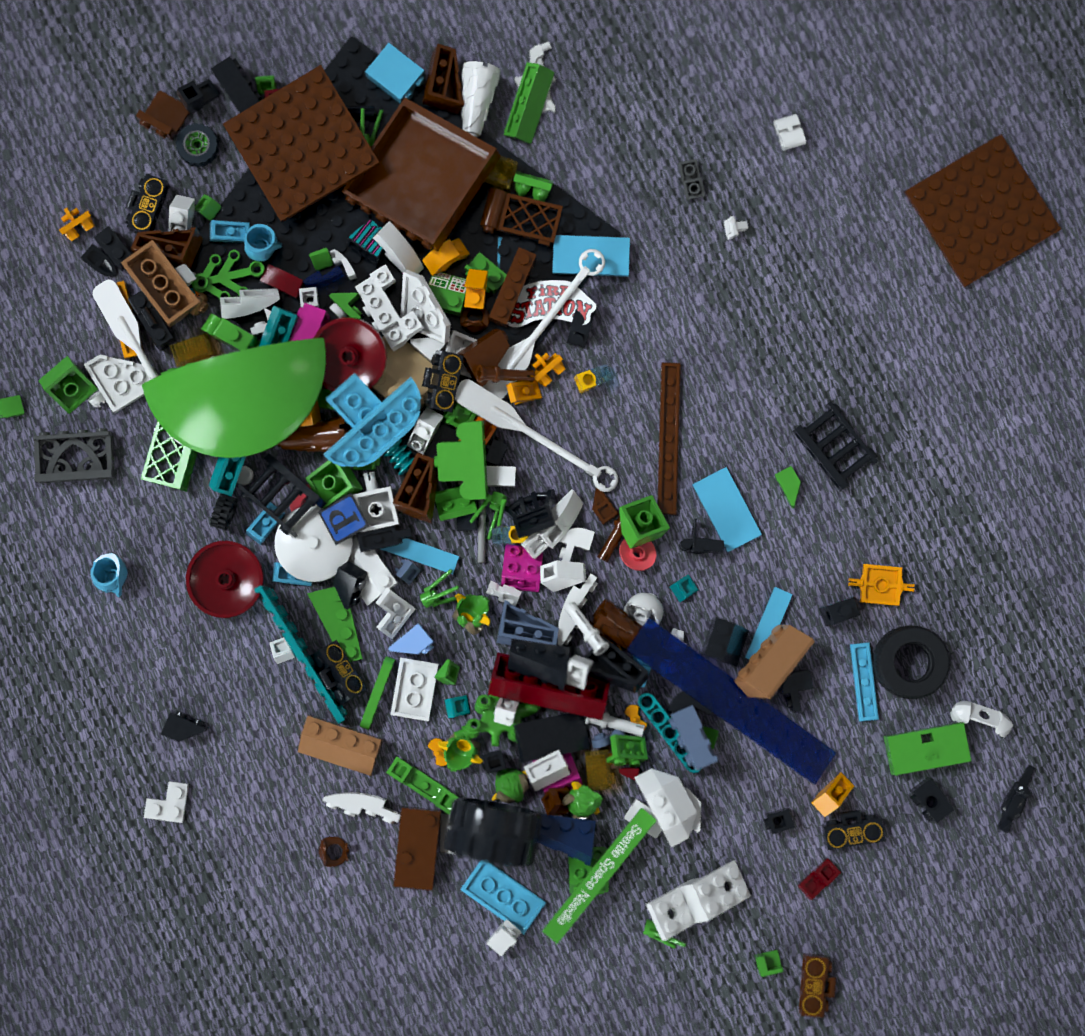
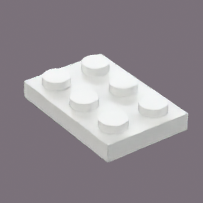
M400 658L391 715L429 721L436 683L434 677L438 672L439 664Z

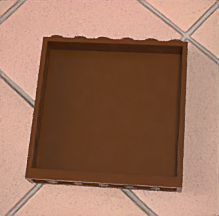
M404 98L371 147L380 164L347 183L342 192L346 196L345 200L351 205L355 206L358 204L361 206L360 209L369 215L370 213L375 214V217L382 223L390 221L399 232L401 230L406 232V236L411 240L416 241L418 239L425 248L429 250L433 248L439 251L501 155L495 147Z

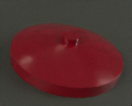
M343 317L328 322L315 334L314 338H324L326 369L323 381L325 388L334 392L354 373L369 389L379 382L386 369L387 350L383 338L372 325L358 318Z
M217 541L201 548L191 559L186 572V588L192 602L204 613L218 618L236 617L247 612L255 605L261 595L259 593L256 594L254 589L260 585L264 586V573L257 556L246 546L232 541Z

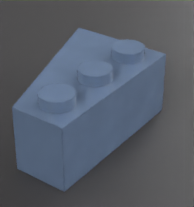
M505 600L502 607L496 643L511 646L513 638L556 645L559 628L526 613L522 608L519 609Z
M693 705L670 714L671 719H669L671 728L673 730L676 729L679 737L676 739L680 748L684 747L687 753L684 757L688 766L692 765L694 769L698 770L719 761L712 751L711 743L705 735Z

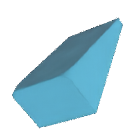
M211 220L210 241L244 242V234L250 228V223Z
M271 502L266 506L269 510H275L277 508V506H275ZM263 510L248 527L246 534L262 545L278 522ZM284 512L280 515V517H279L280 520H281L282 517L285 515Z
M274 562L272 582L312 586V582L295 578L280 563Z

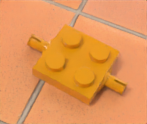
M863 564L860 579H848L850 581L848 586L860 588L861 603L899 606L902 592H914L915 589L907 588L915 587V584L903 583L902 567Z

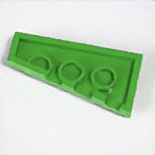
M331 587L307 593L332 642L338 641L350 662L363 659L351 608L347 610L343 607L336 588Z

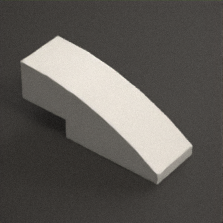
M390 221L373 237L386 251L384 255L402 273L409 270L419 274L424 269L413 248Z
M278 289L239 290V297H220L221 317L224 319L237 318L267 308L280 300Z
M486 466L488 487H515L516 467ZM458 481V485L463 483V481Z

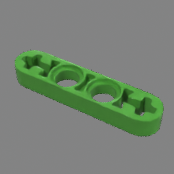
M386 656L360 723V727L369 730L378 708L377 705L382 698L385 684L388 682L395 663V659Z

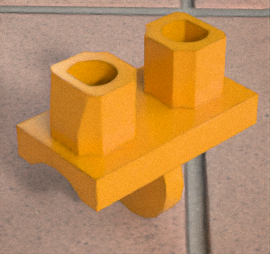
M66 207L64 209L66 215L61 217V220L66 222L70 219L71 222L60 228L59 231L62 235L65 234L69 240H75L80 236L75 229L76 225L80 223L86 232L95 226L90 217L91 213L88 210L75 218L74 216L80 213L79 210L75 208L70 211Z
M547 353L543 356L535 354L534 357L537 361L532 364L536 369L534 371L535 376L530 375V377H534L535 381L546 387L552 381L547 374L551 369L556 375L561 374L566 369L561 362L563 360L562 357L556 353L551 357Z

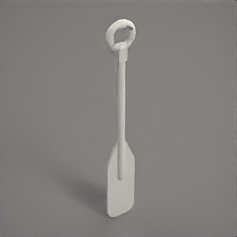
M588 249L581 254L579 258L580 272L530 337L508 348L498 364L501 369H527L531 361L535 341L585 277L587 275L594 276L603 271L605 258L600 251ZM588 253H594L595 257L602 259V265L598 264L596 267L597 271L590 272L589 268L582 265V260H586L589 257ZM500 380L498 383L487 381L483 388L503 400L508 393L506 385L517 381Z
M112 280L102 282L94 288L93 297L114 335L135 351L150 379L157 377L141 347L139 323L118 285Z
M465 379L458 385L455 401L498 428L520 431L585 470L587 474L593 477V483L600 491L610 492L616 488L618 475L613 468L608 466L596 468L592 464L589 465L526 426L509 403L475 382ZM601 470H606V473L609 475L613 474L614 480L610 483V488H605V485L598 483L597 478L602 473Z

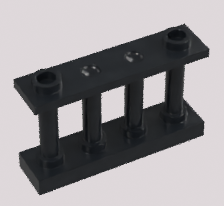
M830 401L825 405L828 409L826 413L808 427L799 425L792 432L837 489L841 491L848 486L846 481L849 476L867 462L874 465L878 460L874 450L867 448L840 414L842 411L836 403L832 404ZM834 417L840 426L821 441L814 442L810 437L812 436L811 433ZM843 432H846L852 441L833 456L826 457L822 452L823 448ZM855 447H858L864 456L845 471L838 472L834 467L835 463Z
M268 453L264 457L269 463L264 473L248 490L241 484L238 488L243 491L242 497L248 502L253 500L281 525L279 529L285 535L291 534L296 538L298 535L292 530L293 526L311 506L317 505L322 509L327 503ZM278 471L281 474L280 480L261 501L256 499L253 495L273 473L276 474ZM291 482L294 485L292 492L272 513L266 506L286 484L288 485ZM298 495H306L305 503L286 524L279 519L280 515Z

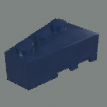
M541 814L542 823L538 843L555 851L559 850L568 854V857L585 862L584 864L590 866L596 821Z

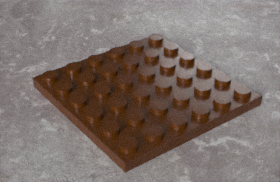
M321 65L223 123L281 222L286 221L380 164Z
M1002 134L904 192L964 288L1061 230Z

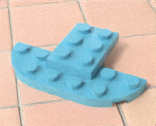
M356 373L350 376L326 398V401L352 429L328 449L324 456L332 463L342 467H362L374 462L415 425L419 417L421 395L414 380L411 377L408 378L381 402Z

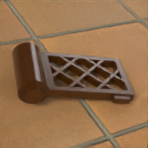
M490 188L480 226L487 233L502 231L539 240L538 244L549 246L550 243L554 244L563 206ZM510 199L519 201L522 207L512 212L509 207ZM534 204L537 205L540 211L530 216L526 207ZM550 208L558 210L557 216L550 221L544 213ZM524 209L528 218L519 223L515 214ZM542 214L547 223L537 227L533 219ZM511 216L517 224L512 228L503 227L505 220ZM531 221L535 230L530 233L524 232L521 226ZM549 225L553 231L551 238L544 237L540 230Z

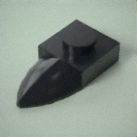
M92 243L80 257L98 273L110 277L117 276L116 268L111 259L95 244Z

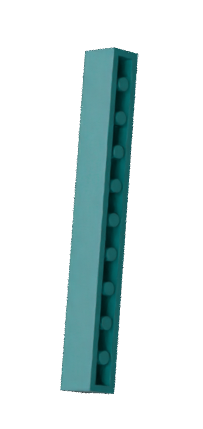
M273 305L259 347L288 342L297 315ZM246 456L239 458L219 457L208 486L215 492L232 496Z

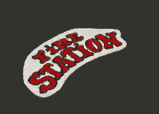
M550 280L534 282L523 286L508 325L511 327H522L532 321L544 319L571 282ZM577 287L553 319L572 322L575 310L583 315L585 319L583 325L590 321V315L595 311L596 304Z

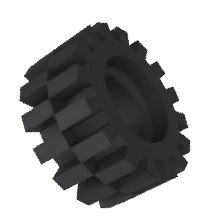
M221 493L218 501L215 503L210 525L226 531L235 514L238 499Z

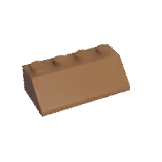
M153 240L121 262L125 270L170 328L185 318L200 303Z
M777 625L772 629L768 639L761 643L760 649L750 657L749 663L745 668L739 671L738 677L734 682L747 697L771 699L813 645L814 639L791 625Z
M308 715L301 734L298 752L371 776L383 739Z

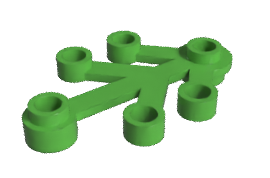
M231 250L218 275L211 276L214 268L222 263L221 257L213 254L204 272L195 275L196 279L192 282V287L198 292L208 291L218 297L219 300L223 294L231 297L227 291H220L212 285L221 283L239 296V290L248 289L239 286L231 280L250 275L261 277L265 267L260 261H254L248 268L229 272L233 264L240 260V253L237 250ZM232 253H237L238 257L232 259L231 255ZM218 257L219 262L213 263V258ZM255 267H260L261 271L255 273L254 269ZM204 280L205 284L204 286H199L198 282Z

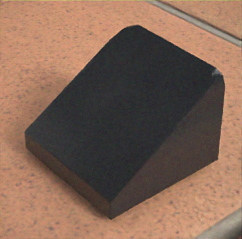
M475 513L456 517L457 531L476 530V519L473 523L470 522Z

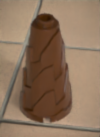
M341 416L334 417L329 420L316 422L314 425L299 427L288 438L279 443L278 447H281L282 450L325 453L348 433L352 427Z
M604 599L592 616L594 617L593 622H589L594 629L596 628L600 631L599 635L642 656L657 657L662 649L658 639L644 630L639 623L627 616L628 614L614 605L612 601Z

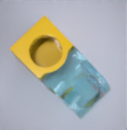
M608 364L576 374L574 380L581 394L613 380V376Z
M515 526L492 528V544H522L528 538V536L519 539Z

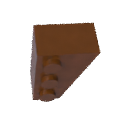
M441 44L436 45L431 56L422 104L459 114L464 106V101L461 95L462 87L461 82H459V67L455 48Z
M196 227L181 231L173 229V231L162 232L161 230L138 232L131 250L135 253L153 240L174 268L185 264L191 269L203 238Z
M419 453L416 454L393 501V505L398 512L431 524L438 480V467L435 468L434 458Z

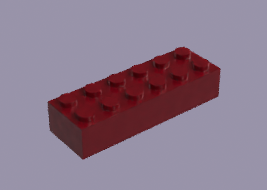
M497 652L488 695L602 720L610 683L588 676L584 690L568 685L565 682L564 691L558 689V686L549 682L546 685L537 677L531 675L529 678L507 669L509 655Z

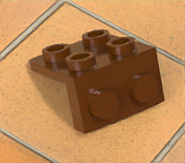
M158 91L146 112L139 110L136 117L140 121L139 125L149 130L151 128L161 138L165 139L167 137L173 141L190 112L186 110L182 102L162 91Z

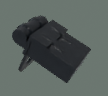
M694 519L691 539H683L679 543L680 550H689V553L721 554L724 548V541L695 537L697 519Z

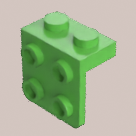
M593 847L590 866L584 864L585 862L568 857L570 894L573 893L606 852V847ZM609 880L597 895L608 892Z

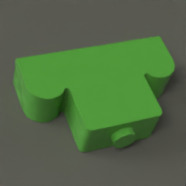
M210 313L201 328L204 333L235 351L259 347L260 341L255 336Z
M484 420L466 421L461 423L456 430L457 437L461 441H443L437 444V456L434 457L435 468L438 467L439 481H463L459 490L463 498L467 500L487 499Z

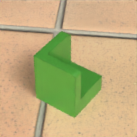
M777 950L755 954L758 972L761 977L784 972Z

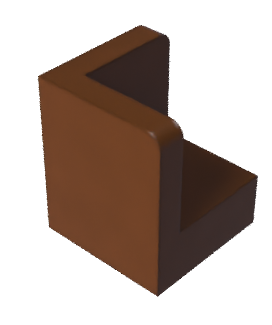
M568 787L549 788L541 799L547 816L566 815L569 812L567 805L563 806L561 802L570 792Z

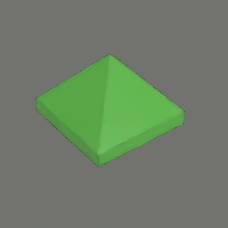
M274 75L255 77L259 95L264 94L265 90L277 89Z

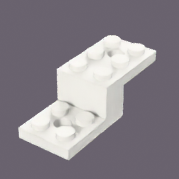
M734 860L701 878L691 879L647 903L646 906L662 941L695 923L713 919L751 897ZM725 882L729 884L728 892L724 888ZM669 909H671L674 913L672 919L668 916Z

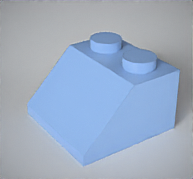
M417 624L388 649L392 652L423 653L426 655L434 648L432 644L435 641L421 624Z

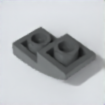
M697 159L678 162L686 200L705 196Z

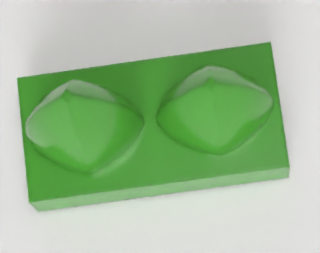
M518 171L514 177L515 190L518 196L523 197L533 186V198L543 202L548 197L554 181Z

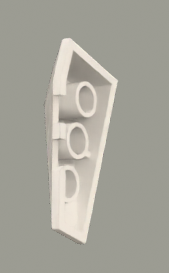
M354 535L352 536L353 544L349 561L367 572L366 584L360 595L368 606L377 600L386 588L391 590L399 583L375 550L360 553L357 536Z

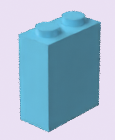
M390 43L385 46L365 71L366 77L400 104L404 98L410 100L415 88L420 87L425 81L424 70Z

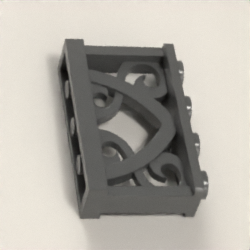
M100 428L96 429V432L77 430V433L70 434V431H58V435H51L50 432H40L39 436H33L34 480L36 483L116 479L113 433L108 431V429ZM79 439H89V440H88V442H87V444H86V443H84L83 441H81V440H79ZM102 439L106 447L101 453L96 454L94 451L99 450L101 445L95 446L94 441ZM61 440H66V441H65L63 444H61V445H60V443L58 442V441H61ZM47 442L54 444L53 449L47 448L53 454L52 457L46 456L42 451L43 445ZM74 444L84 450L89 456L79 463L77 472H73L71 465L67 461L60 459L66 450ZM107 454V470H104L99 458ZM42 458L49 461L46 474H43ZM92 460L93 462L88 463L91 465V468L86 470L84 464ZM58 462L66 466L63 472L59 471L61 465H57Z

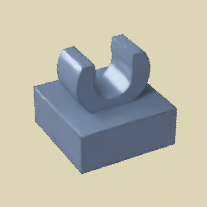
M402 559L403 566L400 569L395 568L394 570L399 578L410 585L421 569L408 559L406 561Z

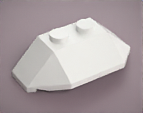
M652 768L634 777L670 846L673 847L688 839L697 811L679 777Z

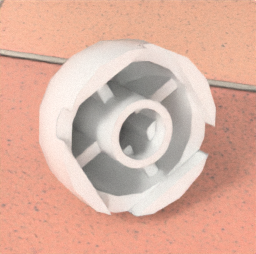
M637 593L629 599L624 607V612L628 614L627 616H630L643 629L652 630L653 627L657 628L664 613L661 602L651 593Z

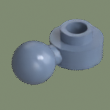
M616 729L611 735L599 733L594 735L591 743L593 748L604 747L611 744L610 736L614 734L626 735V733Z

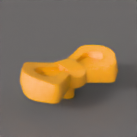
M635 704L627 706L624 714L630 718L631 722L645 725V730L647 723L641 720L638 715L639 706Z
M433 738L429 742L428 748L433 751L436 757V765L446 766L447 762L444 758V751L438 746V742L443 740Z

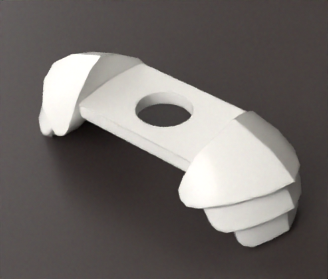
M969 701L956 703L950 712L953 721L967 724L971 719L995 727L996 734L1004 738L1013 727L1012 721L1004 713ZM979 712H986L989 715V719H983Z

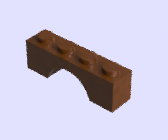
M520 247L518 248L489 315L490 322L505 328L508 327L523 286L536 262V254Z

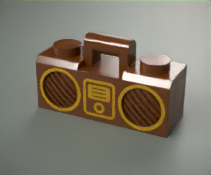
M803 953L798 1011L801 1016L824 1018V1013L828 1012L829 1002L826 1000V997H835L836 977L828 976V973L832 971V961H829L827 955ZM825 981H828L827 992L824 991Z

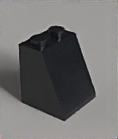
M718 617L712 618L701 655L737 667L749 630Z

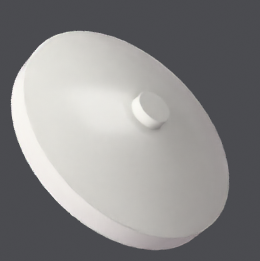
M317 505L311 506L293 526L292 530L298 535L296 538L291 534L285 535L279 527L275 535V552L282 567L290 575L307 582H321L334 577L338 567L349 561L352 552V537L335 545L318 513L322 509ZM299 508L290 512L282 521L286 524Z

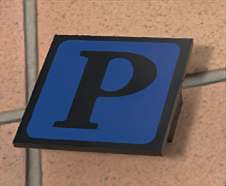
M352 493L318 511L335 545L369 527Z

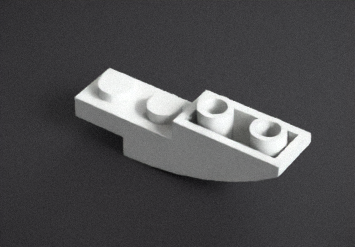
M573 489L551 509L555 526L531 534L521 544L533 559H536L548 546L553 548L576 520L583 502Z
M593 574L589 575L581 589L573 586L567 596L558 624L559 646L563 644L567 646L572 638L570 632L573 628L578 629L573 619L565 611V606L574 601L577 607L582 609L587 601L585 598L587 592L592 593L598 584L595 582L597 577Z
M344 792L327 795L323 798V801L327 802L326 806L337 809V807L342 808L345 814L355 817V814L360 815L362 808L365 809L366 814L374 817L378 814L383 817L384 821L394 824V821L398 823L401 817V813L384 807L387 799L371 794Z

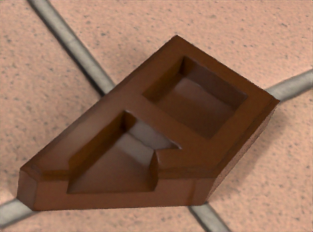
M596 488L592 510L602 525H604L619 513L604 492Z

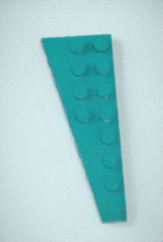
M258 586L254 589L255 593L263 596L264 607L269 613L275 615L272 617L274 623L279 630L285 631L282 633L284 639L298 661H301L302 664L305 663L308 677L315 680L317 691L322 697H325L326 700L324 701L337 723L345 721V715H347L343 705H338L331 689L328 690L319 677V671L311 655L309 656L306 651L308 646L303 638H298L296 634L298 629L293 621H288L286 616L289 614L285 607L278 604L277 599L279 597L277 593L269 587Z

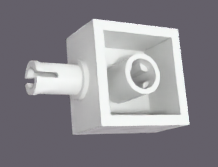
M369 472L371 480L368 473H364L367 491L353 495L369 527L361 532L394 525L395 527L400 526L398 512L393 505L395 498L391 486L380 489L377 486L375 472ZM375 506L381 508L378 515L372 512V510H375Z

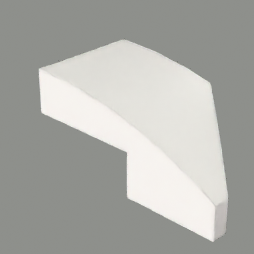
M335 249L329 251L335 266L343 264L350 281L356 279L357 276L348 260Z

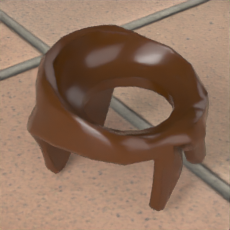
M465 307L460 317V324L470 333H480L488 327L489 312L485 307L484 309ZM472 310H479L483 314V319L481 321H471L468 319V314Z
M326 837L322 839L319 846V856L324 866L334 867L343 864L345 860H349L348 843H345L342 838ZM332 844H338L342 848V855L336 860L330 859L327 855V849Z

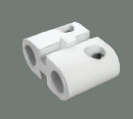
M797 114L774 120L776 133L779 136V142L783 151L806 144L805 135L800 127Z

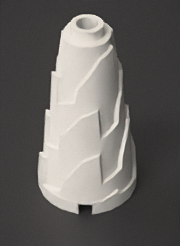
M470 61L465 62L462 68L463 130L478 137L481 135L484 122L487 120L489 106L493 101L501 70L489 63L488 67L483 66V62Z

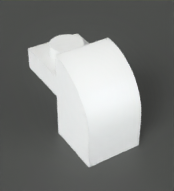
M584 528L568 530L560 540V543L567 546L566 548L562 547L559 558L562 561L570 562L574 547L589 551L595 532Z
M506 919L490 936L486 944L502 956L510 946L512 947L517 942V937L522 932Z

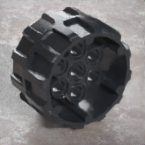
M456 798L451 804L444 848L450 853L473 860L507 866H532L536 856L542 815L530 809L494 801Z

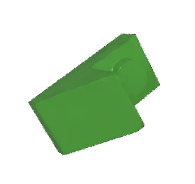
M331 293L329 295L330 299L348 317L362 320L360 317L362 313L355 306L350 307L359 299V293Z

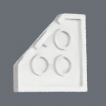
M407 270L403 272L400 318L414 311L424 327L419 333L444 344L449 342L451 324L422 275Z
M98 355L83 364L113 413H117L143 397L142 384L151 380L142 364Z

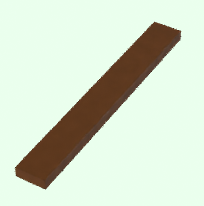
M661 363L657 505L663 515H676L681 363Z

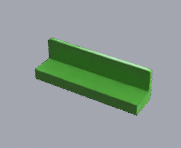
M527 62L503 135L520 139L528 144L532 143L554 71L540 64Z

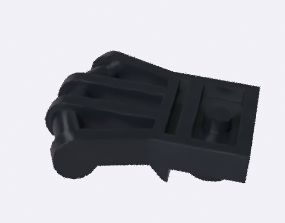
M549 489L547 492H531V495L524 498L523 496L518 497V500L510 506H505L504 513L514 521L519 539L555 526L551 510L552 503L556 498L554 489ZM539 500H545L544 506L540 507ZM533 502L535 509L527 512L526 505ZM521 508L522 514L516 515L514 511Z

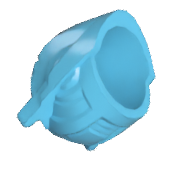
M255 224L244 234V250L252 260L266 261L275 250L282 247V243L277 241L274 230L267 225Z
M110 553L100 556L93 562L90 575L94 586L105 593L113 592L116 593L117 597H120L128 571L123 560L117 555Z

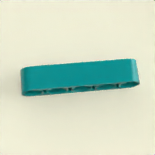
M641 694L637 700L641 710L683 766L691 773L699 772L701 769L689 768L684 757L687 755L686 751L682 754L677 752L678 741L676 738L679 737L677 730L675 729V735L672 738L665 736V730L671 727L669 723L671 718L652 694ZM645 696H649L652 700L651 705L648 707H644L641 704V700ZM655 712L663 714L661 722L657 723L653 720Z

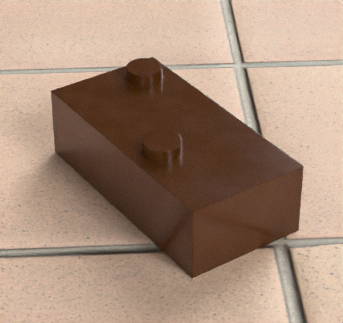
M408 806L401 808L393 887L433 890L441 810Z

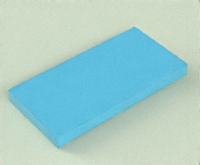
M556 235L553 247V274L577 275L581 270L579 266L581 254L585 250L596 249L605 258V267L596 276H629L630 238ZM588 253L589 257L586 260H582V265L589 268L590 272L597 271L596 267L598 264L602 265V259L595 257L594 253Z
M727 467L692 484L717 534L724 541V547L727 552L762 535Z
M483 861L478 863L460 889L503 921L507 919L523 935L546 904V901L498 867Z

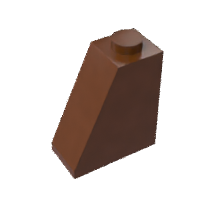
M493 329L457 353L464 356L463 364L472 380L481 387L486 385L488 380H483V382L476 380L477 366H498L510 347L508 336L503 330Z

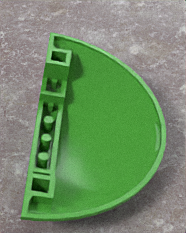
M324 338L283 342L205 359L169 371L142 384L143 392L149 408L159 424L171 437L184 446L214 457L239 458L264 452L284 441L299 428L312 411L325 377Z

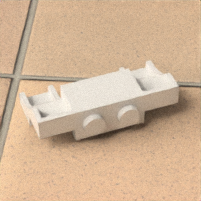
M385 264L370 273L371 277L355 286L365 304L363 307L368 317L372 316L374 319L372 325L378 332H382L391 349L396 351L403 347L411 337L424 329L414 311L402 318L398 315L387 294L384 292V290L396 282Z

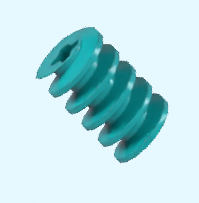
M402 438L390 447L384 455L385 457L392 456L389 463L396 462L394 469L401 468L398 473L399 476L409 470L415 458H409L412 453L411 450L404 451L407 447L406 444L400 446Z

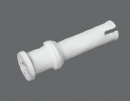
M574 601L567 604L565 611H567L584 634V641L590 644L594 650L593 653L596 656L604 653L609 648V644L599 635L600 631L591 626Z
M608 712L604 713L602 720L586 717L585 724H595L601 726L602 729L608 727L642 737L645 725L610 716Z

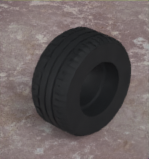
M916 625L901 626L887 632L878 642V645H876L872 660L874 674L881 686L892 695L905 699H922L938 691L945 683V680H947L948 672L950 671V654H948L947 646L941 637H938L939 635L930 629ZM906 644L920 646L928 657L926 673L921 678L913 681L900 677L894 666L896 652Z

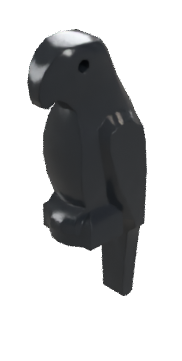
M1027 766L1019 781L1014 783L1001 805L1002 815L998 823V829L1005 833H1009L1013 820L1021 816L1026 799L1032 794L1028 789V784L1034 772V767Z

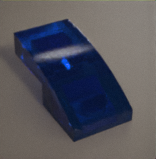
M337 266L324 276L319 271H316L303 280V283L307 288L320 287L330 284L345 275L340 267Z

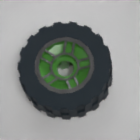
M193 123L192 125H186L184 129L180 130L181 132L177 135L176 149L185 163H188L190 166L204 167L216 159L220 145L216 134L210 127L202 123ZM200 142L201 146L199 148H195L194 144H198Z

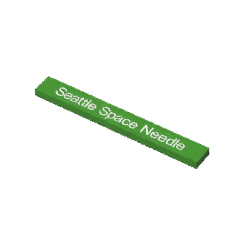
M640 808L544 927L542 932L558 944L657 820L643 808Z

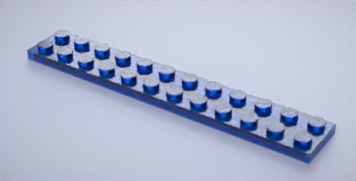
M650 618L645 621L626 649V651L813 785H816L836 754L831 748L761 698L747 697L734 682L735 679Z

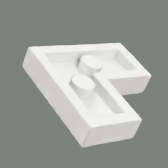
M386 588L375 603L388 613L376 628L393 639L415 608L389 588Z
M169 781L166 800L146 799L144 818L183 823L189 784Z

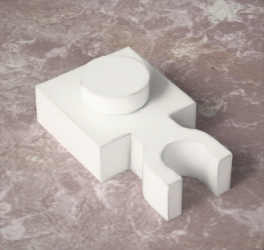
M493 581L490 582L486 591L489 595L498 596L499 601L504 602L507 600L515 607L521 595V591L505 584L501 587Z

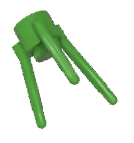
M361 108L360 131L369 146L372 147L383 110L379 111L372 136L369 138V134H365V109Z
M493 492L492 495L488 494V498L470 520L473 523L487 504H490L489 507L495 510L487 536L488 540L491 539L497 518V526H501L507 502V496L499 492Z
M449 569L430 586L424 588V593L420 594V599L426 608L430 606L436 607L440 604L456 600L455 597L440 600V597L458 590L459 586L439 594L436 590L432 591L435 586L452 573V569Z
M647 919L643 932L644 935L672 948H676V945L673 943L682 947L686 946L685 943L672 937L662 941L653 919Z

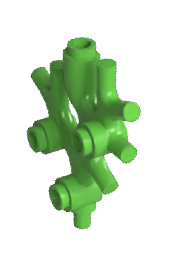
M480 695L476 700L474 708L478 714H482V718L480 720L470 719L465 726L461 727V730L454 732V737L456 740L462 737L476 738L480 733L488 732L491 734L492 746H499L500 734L508 732V738L512 742H516L513 724L522 723L521 720L523 718L538 713L540 706L521 702L518 705L513 724L507 726L494 722L495 707L500 697Z

